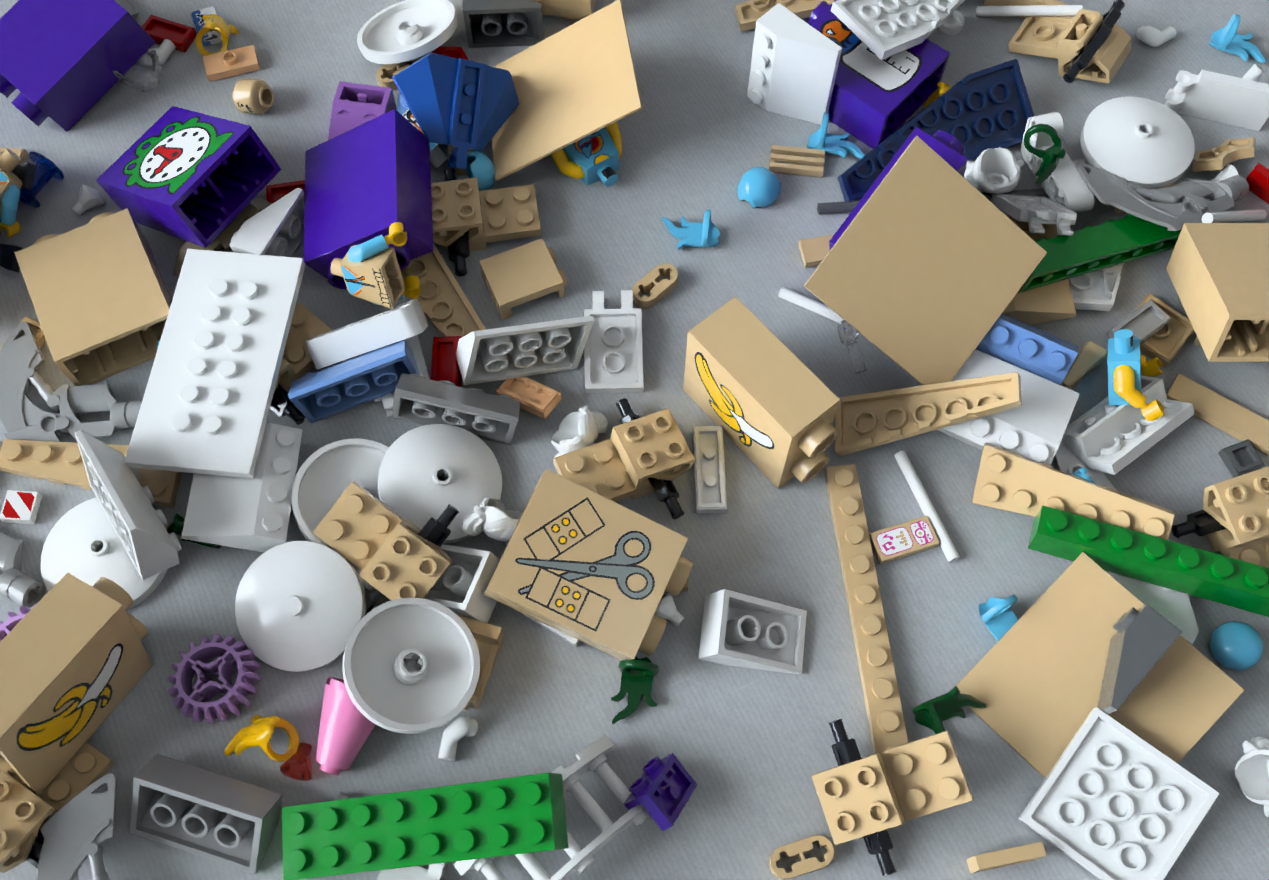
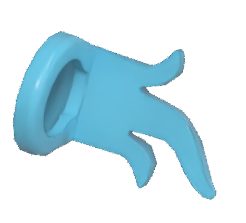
M1234 14L1226 27L1217 30L1211 35L1209 45L1218 50L1237 55L1244 61L1247 60L1249 54L1260 63L1266 62L1257 46L1249 43L1253 36L1252 32L1248 35L1236 33L1240 23L1239 14Z
M824 112L821 128L808 137L809 143L807 148L825 150L826 153L837 154L843 158L846 157L847 153H851L858 158L865 156L855 144L847 141L848 132L844 135L827 133L829 113Z
M705 210L703 223L688 222L682 216V228H677L669 219L662 217V221L671 235L676 239H680L677 244V250L685 246L710 248L719 245L720 231L711 222V210Z
M1015 595L1006 599L990 597L987 603L979 604L980 617L997 642L1018 621V618L1011 609L1018 601Z

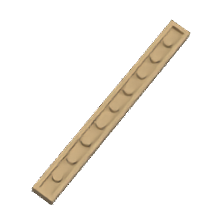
M856 464L828 466L825 468L824 474L874 754L909 742Z

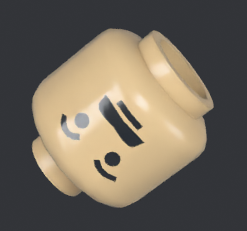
M242 79L235 84L232 99L240 112L261 115L267 113L273 105L274 95L272 89L265 81L260 79Z

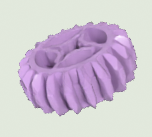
M214 634L212 641L206 636H201L199 646L194 642H189L191 651L187 654L183 651L178 652L182 661L171 664L172 669L177 671V673L167 677L168 681L174 684V686L168 689L169 694L176 697L172 701L173 705L177 708H182L181 714L186 717L192 716V719L198 723L202 722L205 718L207 723L214 724L217 716L221 721L228 722V712L230 711L236 716L240 715L238 706L241 703L249 706L251 703L246 698L248 693L257 694V689L251 684L261 680L260 675L255 673L260 668V665L256 660H253L255 657L251 649L246 650L247 645L243 641L236 642V639L230 635L223 639L220 634ZM218 656L217 659L214 660L213 662H211V663H204L205 661L209 660L210 658H213V657ZM237 664L238 675L236 682L233 686L231 683V676L234 673V667ZM196 672L198 678L196 684L193 686L194 691L192 692V680ZM209 672L213 676L216 675L223 682V685L216 681H211V678L206 673ZM218 694H226L219 700L205 703L207 700L211 701Z

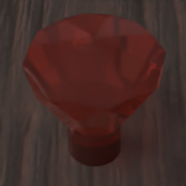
M305 742L299 743L296 753L280 767L281 773L296 781L312 779L313 770L309 757L312 745Z

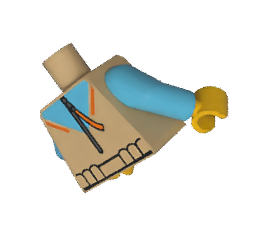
M6 149L0 155V232L7 229V237L10 238L18 234L21 229L16 221L22 181L11 171L22 160L13 151Z
M394 222L389 226V235L383 237L381 234L364 243L353 245L343 259L334 258L331 263V273L344 278L348 293L370 301L375 305H382L393 309L397 301L402 299L403 295L410 299L418 298L420 295L419 277L412 275L406 277L403 281L395 250L392 247H388L391 243L399 247L407 242V232H403L404 229L401 222Z

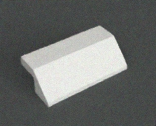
M1141 375V393L1147 397L1145 401L1148 404L1158 399L1164 407V416L1154 421H1148L1143 416L1141 408H1134L1132 405L1109 406V399L1106 397L1069 424L1062 441L1090 469L1115 475L1195 414L1194 407L1191 403L1167 399L1163 379Z

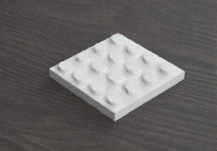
M1095 707L1018 819L1100 880H1164L1219 793Z

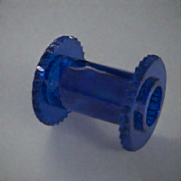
M30 152L29 157L34 162L33 165H36L33 189H20L19 200L31 207L38 208L41 204L35 197L52 178L62 181L64 174L45 156L37 152Z

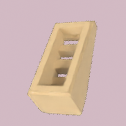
M1090 340L1087 341L1076 356L1061 386L1072 389L1100 366L1106 358L1108 351Z

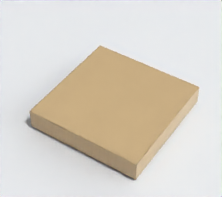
M1148 293L1136 310L1151 299L1172 320L1168 325L1140 345V352L1151 359L1158 357L1162 361L1163 367L1166 368L1192 335L1194 329L1189 318Z

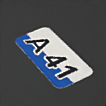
M214 7L204 8L191 13L197 34L206 22L202 19L204 15H217ZM209 30L202 38L203 46L222 42V35L217 31Z

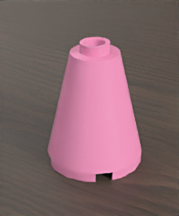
M331 676L327 677L325 683L315 761L321 764L320 770L339 775L341 770H349L376 724L367 719L353 704L346 690L344 680Z

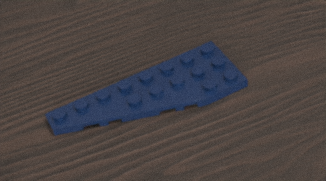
M1017 59L965 76L840 174L837 179L844 200L850 202L865 195L916 127L930 136L938 130L951 134L963 145L965 149L963 156L967 157V161L977 158L984 150L989 148H1007L1022 143L1028 118L1033 117L1034 113Z

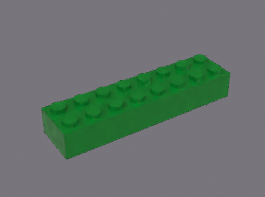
M542 773L282 807L283 880H301L568 849L562 774Z

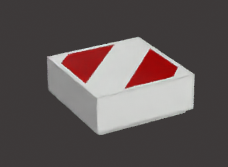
M8 490L0 514V520L4 523L35 524L42 495L39 492Z

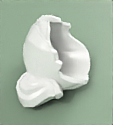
M989 148L984 150L975 162L967 161L964 178L969 183L977 184V190L982 189L992 194L1008 193L1018 185L1022 175L1021 167L1024 165V162L1022 160L1017 161L1012 151L1006 148Z
M588 406L580 408L579 412L568 414L562 420L559 430L551 439V443L559 451L555 457L593 445L598 434L607 431V418L600 412L590 411Z
M485 497L480 506H474V512L464 518L462 530L464 534L474 537L483 531L492 539L505 541L507 546L523 513L505 510L504 504L499 499Z
M1257 736L1253 737L1250 742H1243L1242 747L1244 748L1245 755L1236 764L1235 778L1238 780L1240 789L1246 798L1252 802L1264 805V814L1266 817H1269V739Z

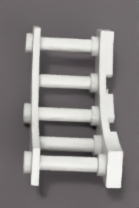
M606 735L576 754L578 760L564 769L561 765L551 772L562 774L563 790L565 792L569 791L602 833L582 849L567 831L568 849L564 850L571 860L552 877L533 853L516 854V857L534 880H566L575 871L578 874L583 873L595 862L593 855L632 823L638 827L650 817L647 810L640 804L628 810L626 814L613 823L580 783L582 779L580 776L591 770L592 773H598L623 805L630 795L629 789L606 763L608 758L605 755L614 746ZM494 857L456 861L453 864L461 876L475 868L477 872L482 871L488 880H507L492 861Z

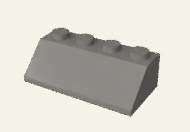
M402 373L394 393L392 417L423 425H453L470 431L479 438L510 445L518 423L521 402L514 400V398L508 395L495 396L487 394L479 388L472 387L466 389L458 387L450 381L441 380L437 382L426 379L421 374L411 373L408 375Z
M157 754L134 776L129 833L256 875L279 822L282 794Z

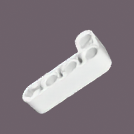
M1053 112L1028 118L1024 135L1033 125L1047 124L1053 127L1062 137L1064 124L1060 113ZM1037 132L1029 140L1034 148L1046 150L1054 145L1049 134L1045 132ZM1022 140V157L1037 179L1038 177L1035 173L1040 168L1042 158L1030 153L1025 148ZM1065 153L1064 158L1059 159L1054 172L1040 185L1054 202L1075 213L1089 211L1094 207V194L1080 176L1072 160Z
M417 298L399 304L389 311L306 340L305 344L315 368L321 369L418 335L428 327V324Z

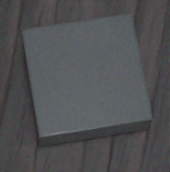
M1248 439L1223 448L1218 452L1233 478L1259 470L1265 465Z

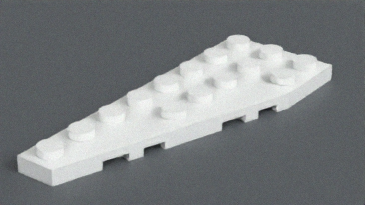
M837 0L833 2L831 12L882 60L921 44L965 0Z

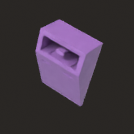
M339 82L332 104L328 140L391 110H397L392 88Z

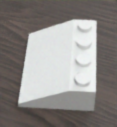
M778 3L756 21L747 97L766 111L821 125L824 112L828 113L842 48Z
M593 316L486 329L467 334L459 339L456 351V358L464 385L577 369L594 323Z
M975 349L952 381L1018 372L1021 379L1022 406L937 430L983 450L984 443H990L1022 455L1023 458L1050 466L1060 446L1080 393Z
M266 423L253 478L193 473L181 539L258 552H266L277 545L285 543L302 429Z
M82 430L74 432L90 486L142 580L180 564L177 552L182 549L180 542L174 532L168 534L165 528L168 526L162 510H155L151 503H154V498L148 486L141 487L138 480H141L138 469L128 467L124 463L125 457L114 448Z

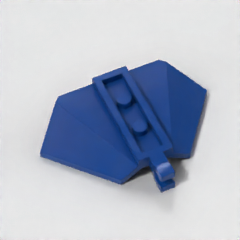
M429 53L392 76L427 141L453 146V151L448 161V167L466 169L468 149L482 151L519 105L513 79L508 70L466 59Z

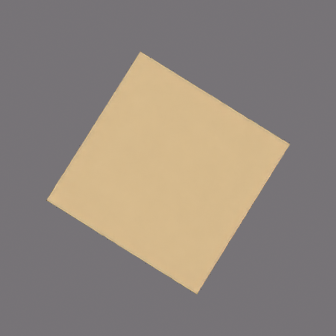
M621 0L611 3L494 66L510 72L519 100L518 107L492 137L495 180L498 181L642 109Z
M915 136L805 283L804 287L922 385L950 382L1047 252L923 140Z
M1082 552L956 686L960 694L971 695L986 704L987 707L982 709L968 707L1046 779L1092 709L1098 707L1110 640L1117 632L1113 628L1114 624L1125 612L1128 613L1133 607L1139 610L1145 604ZM1179 635L1120 708L1107 715L1178 764L1244 692V689L1185 638Z

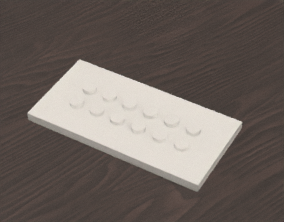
M187 249L124 461L128 467L253 478L306 265L303 258Z

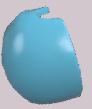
M472 151L467 154L466 171L469 178L477 177L479 191L490 190L495 183L494 164L481 151Z
M764 167L751 168L743 174L736 188L740 201L746 200L749 202L752 208L757 206L768 207L776 202L781 191V183L778 177L769 169Z
M1237 621L1226 622L1218 626L1211 634L1209 647L1212 656L1223 667L1236 671L1246 670L1254 666L1263 654V641L1259 632L1247 623Z

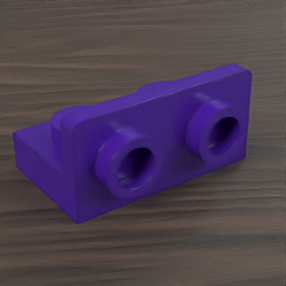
M673 753L662 759L659 757L651 759L643 767L644 774L630 786L629 791L631 793L624 802L627 810L642 804L662 831L674 825L697 786V783Z

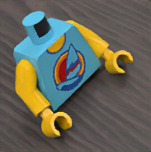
M617 121L550 154L560 172L577 180L580 179L586 185H591L600 179L607 187L615 184L619 178L615 171L619 168V159L622 156V136Z
M1117 330L1114 332V338L1108 340L1109 406L1132 405L1134 408H1141L1146 420L1154 421L1164 416V407L1158 399L1148 404L1145 401L1147 397L1141 393V372L1144 376H1158L1163 373L1159 368L1163 366V363L1158 357L1146 361V357L1140 353V338L1133 337L1131 330Z

